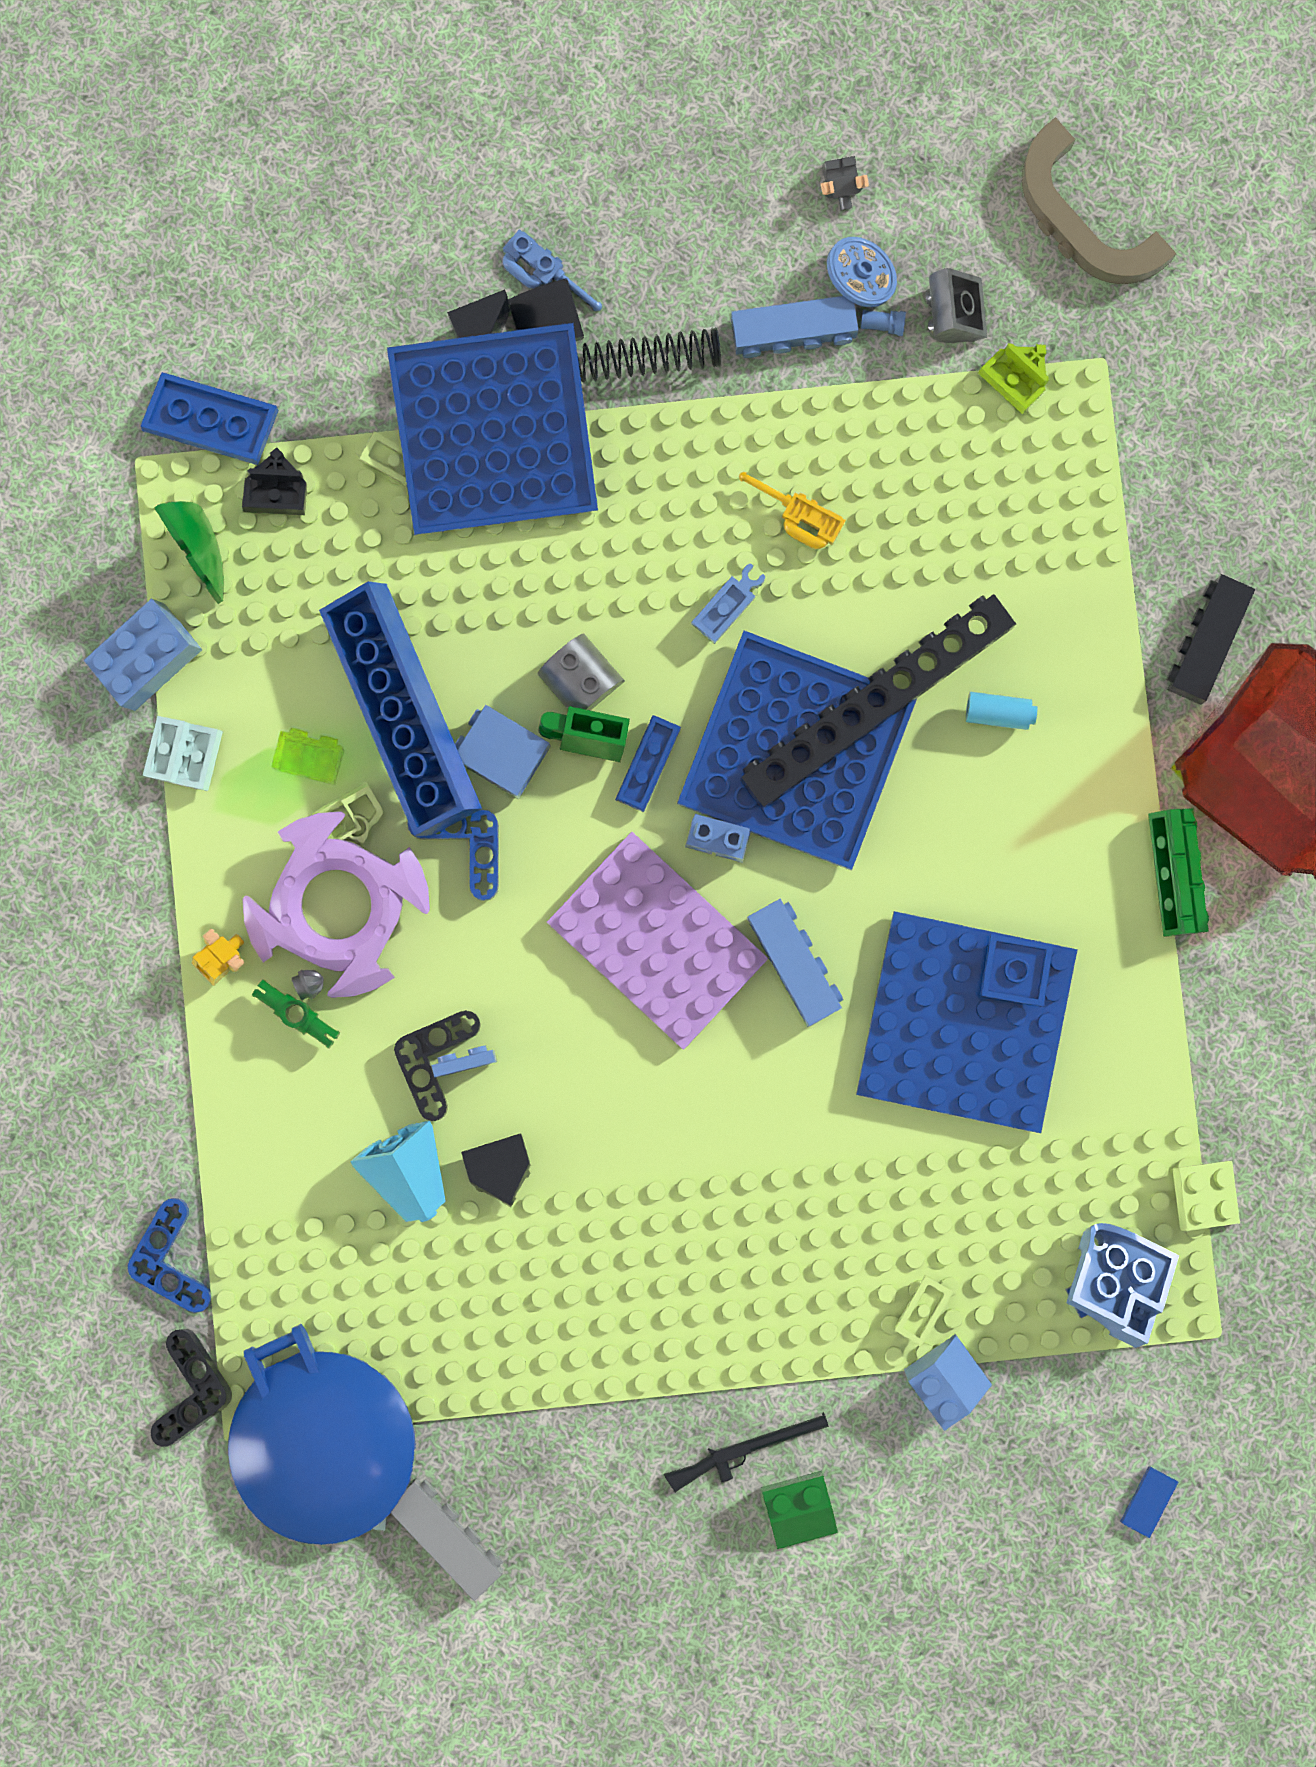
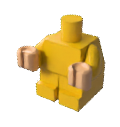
M210 929L202 936L207 946L193 956L192 964L214 986L230 970L237 972L244 964V961L239 957L240 953L237 951L244 944V941L237 934L227 941L223 936L220 937L217 933L215 934L213 929Z

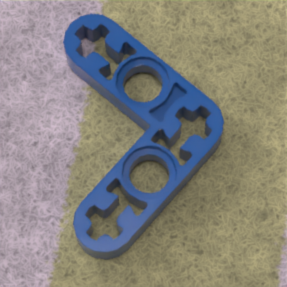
M479 810L470 815L472 816L471 822H481L483 816H487V820L493 822V826L487 828V833H482L479 827H470L472 833L465 834L468 825L466 818L461 820L462 827L457 833L452 834L443 829L440 831V834L414 836L408 822V830L417 839H470V891L475 898L482 901L491 900L495 897L499 887V825L493 813L487 810ZM481 847H488L493 852V859L488 864H480L476 861V851ZM475 868L481 870L494 868L493 874L487 873V882L493 884V888L487 890V895H482L481 891L475 888L476 884H480L482 881V874H475Z
M171 1198L164 1201L158 1209L129 1260L128 1273L131 1278L184 1309L197 1313L207 1309L211 1304L210 1289L163 1262L189 1215V1208L182 1199ZM178 1204L180 1206L178 1211L182 1216L181 1218L176 1217L171 1221L169 1226L175 1227L172 1233L167 1227L157 1223L159 1220L165 1223L170 1215L166 1211L167 1207H174ZM155 1231H162L167 1237V1243L161 1249L153 1247L150 1242V1237ZM146 1259L149 1261L147 1267L153 1271H157L158 1266L163 1268L156 1276L154 1284L150 1282V1279L154 1277L147 1272L141 1275L137 1273L139 1268L135 1266L136 1261L142 1262ZM166 1274H174L177 1277L178 1287L175 1291L169 1292L163 1288L162 1278ZM185 1281L190 1283L186 1290L192 1293H196L198 1290L203 1292L201 1297L205 1300L204 1304L198 1303L196 1306H193L191 1304L193 1299L186 1294L182 1295V1299L177 1297L183 1290Z

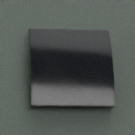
M567 278L536 287L508 299L516 330L573 323L575 340L584 339Z

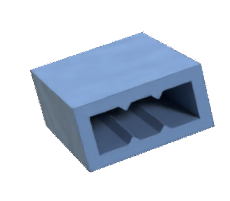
M485 705L482 711L477 709L468 723L472 727L466 737L461 735L455 743L464 767L519 799L549 751L550 743Z

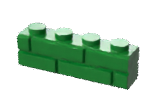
M1194 808L1169 809L1149 813L1163 937L1209 932V914L1206 911L1205 883L1202 879L1201 852L1197 839L1198 824L1195 819Z

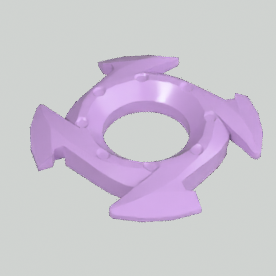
M343 812L317 813L298 819L279 830L278 833L283 842L291 841L295 849L273 890L269 912L249 896H244L242 899L244 923L252 946L262 962L273 956V948L278 945L319 967L334 971H345L336 984L328 991L327 995L331 998L360 995L375 990L395 978L389 968H380L376 961L400 918L403 898L424 914H428L430 911L429 890L424 872L410 847L399 854L400 862L394 865L352 842L328 838L344 819L345 813ZM329 870H343L354 874L365 884L371 897V913L367 923L358 933L343 939H332L320 935L311 928L303 914L302 899L307 885L315 876Z

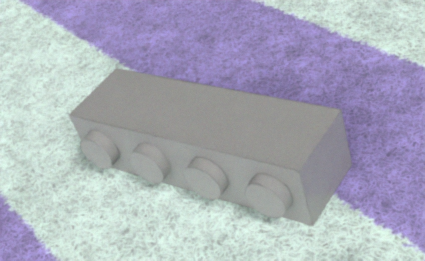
M416 1478L407 1487L391 1514L469 1597L475 1601L502 1575L503 1568L500 1565L503 1561L492 1549L486 1552L478 1543L481 1540L480 1536L470 1526L464 1528L456 1520L459 1515L448 1503L442 1505L434 1497L437 1495V1491L428 1481L424 1480L421 1483Z

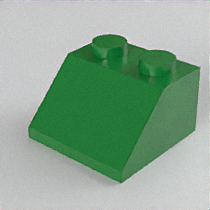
M822 1471L761 1487L777 1549L838 1533Z

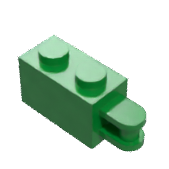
M569 706L567 715L554 712L544 713L541 716L538 731L544 738L561 741L560 750L621 762L630 719Z

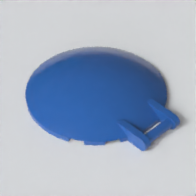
M302 1324L293 1327L292 1332L258 1348L252 1346L244 1350L245 1360L255 1381L243 1395L234 1413L228 1439V1456L235 1486L248 1509L257 1519L274 1532L288 1539L308 1544L325 1545L348 1541L361 1536L380 1524L393 1511L408 1487L413 1472L414 1449H416L412 1418L396 1387L385 1375H381L376 1369L369 1366L367 1362L356 1357L333 1352H315ZM297 1344L300 1353L264 1368L262 1359Z

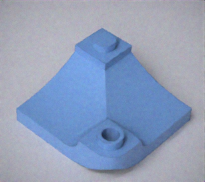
M1098 1223L1088 1227L1083 1232L1078 1247L1081 1250V1257L1066 1303L1101 1323L1110 1331V1336L1135 1348L1148 1344L1156 1315L1163 1312L1179 1255L1115 1225ZM1094 1237L1098 1240V1246L1094 1243Z

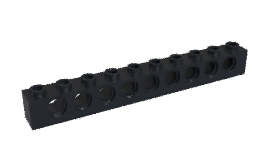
M993 594L987 599L984 595L980 596L969 605L971 611L963 617L959 613L951 617L944 623L945 630L938 635L934 631L926 635L918 642L921 647L913 653L909 650L904 651L893 660L896 665L887 672L884 668H881L868 679L871 683L861 690L859 686H856L843 696L845 702L835 708L832 704L819 713L820 720L812 726L808 722L793 732L795 738L785 745L783 741H780L767 752L770 756L761 763L756 759L743 768L742 771L745 774L741 777L740 781L762 810L767 808L1011 631L1016 622L996 595ZM972 620L980 621L984 625V632L982 634H974L969 629V622ZM947 638L955 639L959 643V651H947L944 648L943 641ZM923 656L930 657L934 661V669L930 671L921 669L918 659ZM898 674L905 675L909 680V687L906 689L897 688L893 683V677ZM874 692L881 694L884 698V705L881 707L871 706L868 702V695ZM846 711L856 712L859 716V723L854 726L847 725L843 721V713ZM821 729H829L834 734V741L830 744L821 743L817 738V732ZM797 747L805 748L809 753V759L805 762L795 761L792 757V750ZM772 765L780 766L784 771V777L778 781L769 779L766 773L767 768Z

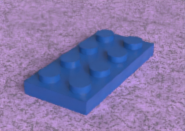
M161 372L140 427L142 431L258 465L278 414V408L276 405Z

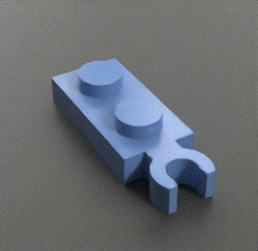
M751 563L744 567L740 581L732 576L691 622L696 629L714 644L755 599V595L750 590L758 588L764 583V574L757 580H751L748 577V573L753 569Z

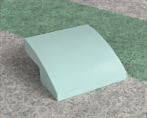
M157 716L143 776L208 791L223 731Z

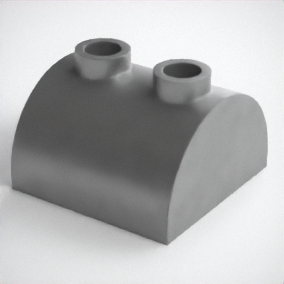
M944 268L932 273L929 276L930 289L926 291L925 298L927 304L932 308L933 319L929 320L928 329L930 334L935 337V340L943 343H958L987 338L982 278L951 268Z
M584 633L564 645L538 671V676L567 709L571 706L591 711L625 682Z

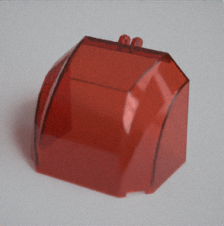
M1271 643L1224 696L1174 763L1176 770L1181 772L1184 783L1182 793L1187 801L1281 875L1291 876L1293 872L1311 874L1316 879V650L1308 644Z

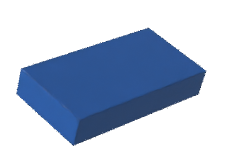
M1149 1466L1120 1522L1150 1538L1179 1482Z

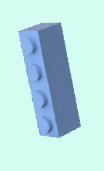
M844 296L731 311L736 355L743 354L744 358H754L760 356L761 351L773 350L775 354L787 353L792 350L791 347L804 346L806 350L821 347L822 343L834 341V345H846L851 343L852 339L857 338L858 334L855 304Z
M780 898L747 917V920L804 1022L809 1027L840 1010L842 1007L839 1002L843 1001V997L835 984L829 986L824 977L828 971L820 957L814 959L809 950V947L813 946L809 936L804 929L801 931L797 929L793 920L797 919L796 913L789 902L783 904Z

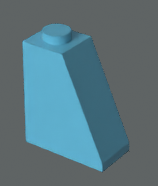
M430 1121L407 1125L397 1130L398 1135H394L383 1142L380 1139L370 1144L350 1161L355 1170L406 1222L415 1220L425 1222L432 1219L437 1214L436 1210L446 1201L434 1131Z

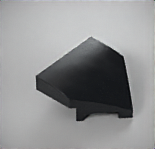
M275 448L262 463L255 468L247 470L248 477L245 478L242 501L243 512L305 515L307 483L303 479L302 473L294 468L278 448Z
M521 1133L461 1152L471 1185L475 1186L477 1191L484 1192L502 1201L503 1204L509 1207L516 1200L515 1196L524 1180L531 1174L529 1171L531 1164Z

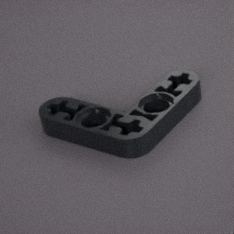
M460 1011L398 1039L395 1044V1056L418 1110L426 1120H440L446 1115L448 1110L447 1100L438 1079L434 1077L428 1057L471 1039L478 1034L481 1027L480 1019L471 1011ZM466 1016L468 1020L474 1019L475 1024L471 1026L472 1032L467 1034L465 1030L457 1031L455 1034L458 1036V1039L452 1041V1033L446 1026V1023L452 1021V1027H455L462 1023L461 1017ZM435 1028H441L446 1033V1041L441 1046H434L429 1041V1033ZM405 1041L417 1045V1049L413 1051L416 1061L422 1057L425 1062L424 1064L415 1065L407 1070L406 1064H411L412 1062L408 1055H402L400 1051L404 1048ZM419 1069L426 1070L430 1075L428 1085L422 1088L417 1087L412 1080L414 1072ZM433 1086H435L437 1092L430 1094L434 1102L440 1101L442 1107L438 1109L439 1114L437 1116H434L432 1112L427 1113L425 1111V1107L429 1105L427 1097L424 1096L420 1099L418 1096L419 1092H426Z
M189 1329L175 1330L169 1334L166 1340V1348L194 1393L152 1425L151 1438L156 1445L161 1447L172 1446L184 1439L227 1407L232 1398L229 1385L197 1335ZM178 1337L187 1338L185 1343L186 1350L177 1348L176 1345L180 1342ZM196 1351L197 1355L188 1358L186 1361L184 1360L185 1357L190 1356L188 1353ZM197 1360L203 1362L206 1367V1373L200 1379L192 1373V1366ZM220 1390L219 1401L210 1402L205 1406L202 1401L212 1397L213 1391ZM188 1405H193L197 1408L198 1418L194 1423H190L185 1419L184 1411ZM176 1422L180 1425V1427H176L169 1433L170 1437H162L161 1433L164 1432L163 1426H172Z

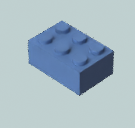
M151 598L84 659V662L121 707L136 711L199 654L202 648L166 604Z

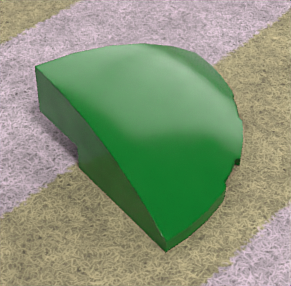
M186 501L168 502L155 506L154 509L180 549L187 554L185 557L202 582L206 584L208 592L217 604L223 602L224 576L221 554L213 528L203 508L196 503Z

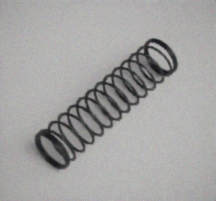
M716 327L711 328V342L707 330H702V357L696 333L691 330L689 337L690 358L685 337L680 331L677 340L678 360L672 336L670 333H667L666 361L660 337L656 334L654 337V362L649 341L644 335L642 338L643 364H641L636 340L632 337L630 340L631 366L629 365L624 341L620 338L618 342L619 368L613 345L608 340L606 345L607 370L600 344L596 341L594 348L595 373L588 345L584 343L583 375L579 362L582 383L586 381V353L592 378L595 382L597 381V348L605 379H609V346L616 375L620 379L621 345L628 374L632 377L633 343L642 376L645 374V342L653 374L657 373V341L664 370L668 373L669 339L677 371L679 372L681 369V338L688 368L692 370L693 336L700 366L703 369L704 334L706 335L712 365L714 368L715 366L720 367L721 351L718 330Z

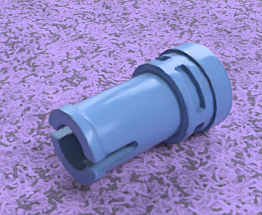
M863 309L861 329L888 331V334L903 336L906 312L891 311V313Z

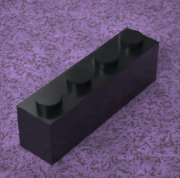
M1223 574L1215 581H1209L1203 593V597L1207 598L1203 609L1197 608L1191 621V625L1195 626L1191 637L1186 635L1180 645L1178 652L1183 654L1178 665L1173 663L1166 680L1170 682L1168 691L1200 705L1207 701L1256 590L1255 588Z

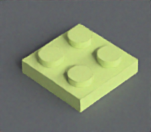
M1232 1161L1172 1168L1180 1231L1240 1223Z

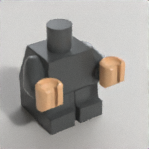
M855 156L822 163L825 179L824 183H820L822 194L832 200L839 199L840 210L851 209V196L857 195L863 188L869 186L868 176H858Z

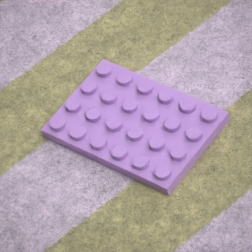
M633 832L617 846L547 921L557 933L683 1050L769 959Z

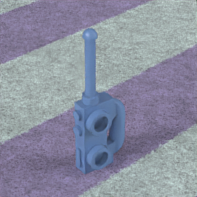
M519 229L503 247V252L506 253L503 257L504 268L526 287L534 289L542 284L551 283L553 279L558 281L567 278L570 290L589 304L594 311L602 309L600 302L594 300L565 276V272L562 270L563 264L561 259L558 257L554 258L550 250L547 248L544 250L525 232ZM520 258L535 269L532 276L516 263Z

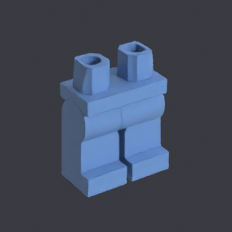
M695 814L685 847L711 855L714 852L716 856L743 863L750 837V828Z

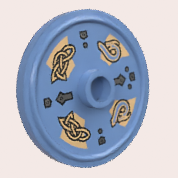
M847 237L838 241L831 248L827 257L828 274L836 289L845 298L860 306L877 307L892 297L897 286L896 271L890 258L880 247L864 238Z

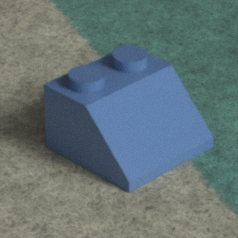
M956 1334L904 1369L908 1382L944 1431L970 1414L992 1386L989 1379Z

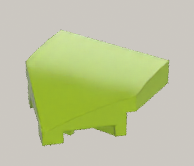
M1008 343L1005 349H999L981 367L978 374L1021 414H1024L1044 393L1045 385L1049 381L1045 366L1046 345L1036 344L1035 347H1020Z

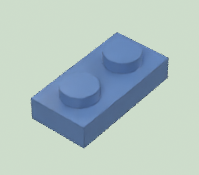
M485 1045L469 1049V1056L457 1058L456 1053L437 1057L438 1064L431 1065L434 1077L437 1078L496 1063L495 1051H487Z

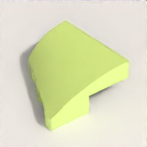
M365 782L312 814L326 812L345 813L344 819L328 838L341 839L360 846L361 843H364L368 837V832L377 823L384 811L369 785Z

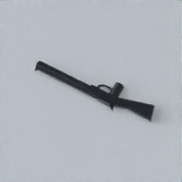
M822 1412V1416L717 1450L708 1448L710 1455L695 1465L665 1473L664 1476L675 1493L715 1466L721 1482L733 1479L730 1469L743 1465L747 1454L829 1427L826 1416ZM744 1456L742 1463L729 1467V1460Z

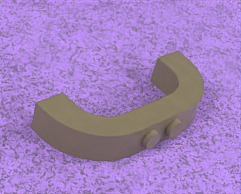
M1055 117L1034 138L1022 169L1024 197L1031 212L1039 220L1038 226L1046 236L1052 235L1059 243L1058 249L1065 258H1072L1085 272L1099 280L1114 284H1131L1144 281L1156 275L1169 265L1176 255L1175 251L1157 231L1134 248L1126 250L1111 248L1099 240L1056 191L1051 177L1052 166L1072 149L1076 139Z

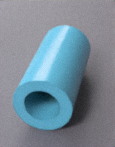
M969 692L966 722L1028 730L1030 724L1035 725L1038 707L1032 706V699Z

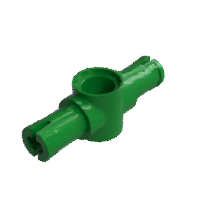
M264 979L257 985L265 991V994L255 988L252 996L273 1009V1014L279 1017L286 1026L295 1028L303 1035L308 1033L325 1045L326 1048H331L334 1041L326 1035L328 1034L337 1040L340 1032L318 1018L319 1014L314 1012L307 1003L297 1000L288 993L284 995ZM295 1005H299L304 1011L302 1020L297 1023H293L288 1016L289 1010Z

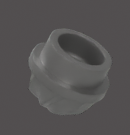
M300 970L297 976L292 977L293 985L301 1000L308 997L311 1000L314 999L323 988V976L315 970Z

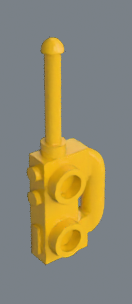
M747 472L739 474L741 482L744 481L783 502L782 505L787 508L782 518L785 519L784 529L789 536L814 549L824 548L828 543L833 545L846 521L845 519L817 505V501L806 499V495L802 493H794L793 496L789 494L784 495L747 475ZM800 521L818 530L817 536L799 528Z

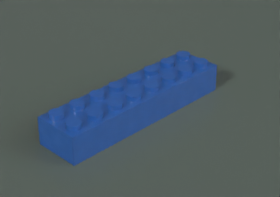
M368 581L319 610L414 836L434 835L481 810L482 807L387 584Z

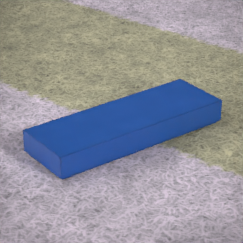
M652 715L617 794L616 801L644 813L681 730L680 726Z

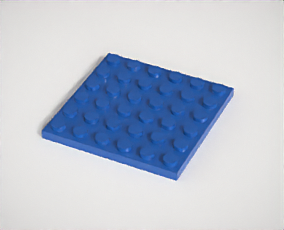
M573 323L387 347L414 535L598 511Z
M744 630L677 804L720 821L750 828L749 832L852 870L917 699L762 810L740 781L741 777L745 774L742 769L756 759L760 763L770 756L767 751L777 743L783 741L786 745L795 738L793 732L807 722L812 726L820 720L818 714L832 704L837 708L845 702L843 698L845 694L856 686H859L862 690L871 682L868 679L869 677ZM874 692L868 695V702L873 707H881L884 705V698L881 694ZM846 711L843 713L842 718L847 725L854 726L859 723V716L856 712ZM821 729L817 732V738L823 744H830L834 741V734L829 729ZM797 747L792 750V757L797 762H805L809 759V753L805 748ZM772 765L766 770L768 778L773 781L781 780L784 777V771L780 766Z
M894 911L856 1095L1041 1133L1078 949L1059 945L1053 946L1044 1007L981 997L980 993L990 934L1019 939L1025 938Z

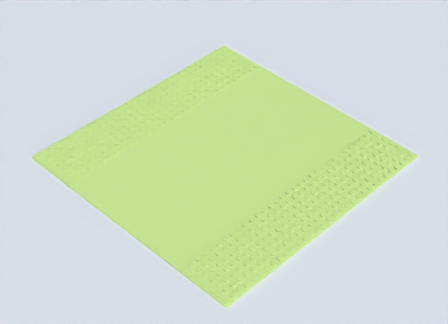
M1104 358L1046 363V375L1049 381L1045 385V391L1024 414H1021L978 374L979 370L585 411L598 511L414 535L407 486L359 460L372 433L267 443L265 445L259 464L270 456L271 451L278 448L294 468L302 473L303 479L307 483L305 515L243 512L242 501L245 478L248 477L247 470L258 465L208 450L140 456L136 458L135 471L147 602L152 598L166 604L202 648L199 654L156 692L158 716L223 731L208 791L164 782L217 1368L232 1392L230 1403L221 1410L223 1434L226 1441L229 1439L230 1426L237 1406L245 1392L255 1381L245 1360L244 1350L252 1346L258 1348L292 1332L293 1327L299 1324L304 1326L315 1352L324 1351L347 1354L367 1362L369 1366L376 1369L381 1375H385L402 1396L413 1423L900 1372L954 1334L957 1335L976 1363L1133 1347L1110 1336V1331L1089 1315L1080 1318L1075 1307L1066 1303L1068 1294L1065 1289L1072 1286L1081 1257V1250L1078 1247L1083 1232L1088 1227L1098 1223L1121 1227L1179 1255L1163 1312L1156 1315L1149 1342L1142 1346L1213 1339L1221 1336L1222 1328L1210 1228L1180 1231L1172 1169L1202 1164L1176 940L1175 936L1163 937L1148 814L1160 811L1108 365ZM399 430L376 432L401 446ZM747 472V475L784 495L789 494L793 496L794 493H802L806 495V499L817 501V505L845 519L846 521L833 545L828 543L824 548L814 549L789 536L784 529L785 519L782 518L787 508L782 505L783 502L744 481L741 482L739 474ZM186 501L196 503L203 508L213 528L221 554L224 576L223 602L217 604L208 592L206 584L202 582L185 557L187 554L180 549L154 509L155 506L168 502ZM802 521L798 525L799 528L814 536H817L819 532ZM751 563L753 569L748 573V577L751 580H757L764 574V583L760 587L750 590L755 595V599L714 644L696 629L691 622L732 576L740 581L744 567ZM368 581L387 584L454 743H456L461 735L467 736L472 727L468 725L472 715L477 709L482 711L485 705L550 743L549 751L519 799L465 767L481 804V810L493 813L499 825V887L497 894L491 900H478L470 891V839L423 840L417 839L408 830L406 815L319 610ZM993 594L996 595L1016 622V625L1011 631L917 698L852 870L837 866L751 832L743 863L716 856L714 852L711 855L685 847L693 816L695 814L705 817L709 816L680 806L677 802L744 630L863 676L870 677L881 668H884L887 672L896 664L893 660L904 651L909 650L911 653L921 647L918 642L929 633L934 631L938 635L945 630L944 623L957 613L963 617L971 611L969 605L980 596L984 595L987 599ZM972 620L969 622V629L974 634H982L984 632V625L978 620ZM583 633L625 680L624 683L591 710L630 719L621 762L560 750L561 741L544 738L538 731L540 719L544 713L554 712L567 715L568 711L538 676V671L558 650ZM947 638L943 641L944 648L947 651H959V643L955 639ZM923 656L918 659L921 669L925 671L934 669V661L930 657ZM898 674L893 677V683L897 688L906 689L909 687V680L905 675ZM969 692L1032 699V706L1038 707L1035 725L1030 724L1028 730L967 723L966 708ZM655 715L680 726L681 730L643 813L615 799L651 717ZM366 782L384 812L377 823L372 826L368 832V837L363 844H360V847L394 865L400 862L399 854L410 847L424 872L429 890L430 911L428 914H424L403 898L400 918L376 961L380 968H389L395 978L375 990L360 995L331 998L327 995L328 991L336 984L345 971H334L319 967L278 945L273 948V956L262 962L252 946L244 923L242 899L244 896H249L269 912L273 890L295 849L291 841L283 842L278 831L298 819L313 815V812ZM472 816L466 817L468 826L465 834L472 833L470 827H479L482 833H487V828L492 827L493 822H489L487 816H483L481 822H471ZM462 821L456 822L445 828V830L452 834L457 833L462 827ZM633 832L765 956L767 954L750 926L747 917L780 898L783 904L789 902L797 915V919L793 920L799 931L803 929L806 931L813 946L809 947L814 959L820 957L828 971L824 977L829 986L835 984L840 991L843 1001L839 1003L842 1008L807 1027L770 959H768L683 1050L557 933L547 921L617 846ZM488 847L479 848L475 854L476 861L480 864L491 862L493 859L492 850ZM475 868V874H482V881L480 884H476L475 888L479 889L482 895H487V890L493 888V884L487 882V873L493 874L494 868L488 870ZM329 870L315 876L307 885L302 899L303 914L311 928L320 935L332 939H343L358 933L365 926L371 913V897L365 884L354 874L343 870ZM894 911L1078 949L1041 1133L856 1095ZM210 929H213L215 934L217 933L220 937L223 936L227 941L235 934L239 935L244 941V944L237 949L240 953L239 957L244 961V964L237 972L230 970L214 986L192 964L193 956L207 946L202 936ZM300 970H315L323 976V988L312 1000L309 997L301 1000L295 990L292 977L297 976ZM264 979L284 995L288 993L297 1000L307 1003L314 1012L319 1014L318 1018L340 1032L337 1040L328 1034L326 1035L334 1041L331 1048H326L325 1045L308 1033L303 1035L295 1028L286 1026L279 1017L273 1014V1009L252 996L255 988L265 994V991L257 985ZM299 1005L293 1006L289 1010V1019L293 1023L300 1022L304 1016L303 1009ZM460 1011H471L480 1019L481 1027L478 1034L471 1039L429 1056L431 1065L438 1064L437 1057L456 1053V1057L461 1058L469 1056V1049L485 1045L487 1051H495L497 1062L437 1077L447 1100L448 1110L442 1119L430 1122L433 1126L446 1201L436 1210L437 1214L432 1219L425 1222H420V1220L406 1222L355 1170L350 1161L370 1144L380 1139L383 1142L394 1135H398L397 1130L410 1124L429 1121L420 1114L395 1056L394 1047L398 1039ZM466 1016L461 1017L462 1023L455 1027H452V1021L447 1022L446 1026L452 1033V1041L458 1039V1036L455 1034L457 1031L465 1030L467 1034L472 1032L471 1026L475 1024L474 1019L468 1020ZM435 1028L429 1033V1041L432 1045L441 1046L445 1043L447 1036L443 1029ZM405 1041L404 1048L400 1051L402 1055H408L412 1062L411 1064H406L407 1070L415 1065L424 1064L425 1062L422 1057L416 1061L413 1051L417 1049V1045ZM424 1069L415 1071L412 1077L413 1083L417 1087H425L430 1081L429 1073ZM435 1086L426 1092H419L418 1096L420 1099L424 1096L427 1097L429 1105L425 1107V1111L427 1113L432 1112L434 1116H437L439 1114L438 1109L442 1107L440 1101L434 1102L430 1094L437 1092ZM521 1133L531 1164L529 1168L531 1174L524 1180L515 1196L516 1200L509 1207L503 1204L502 1201L484 1192L477 1191L475 1186L471 1185L461 1152ZM1094 1237V1243L1098 1246V1240ZM924 1275L952 1290L953 1293L923 1346H920L894 1331V1328ZM294 1344L261 1361L264 1368H267L300 1353L297 1344Z

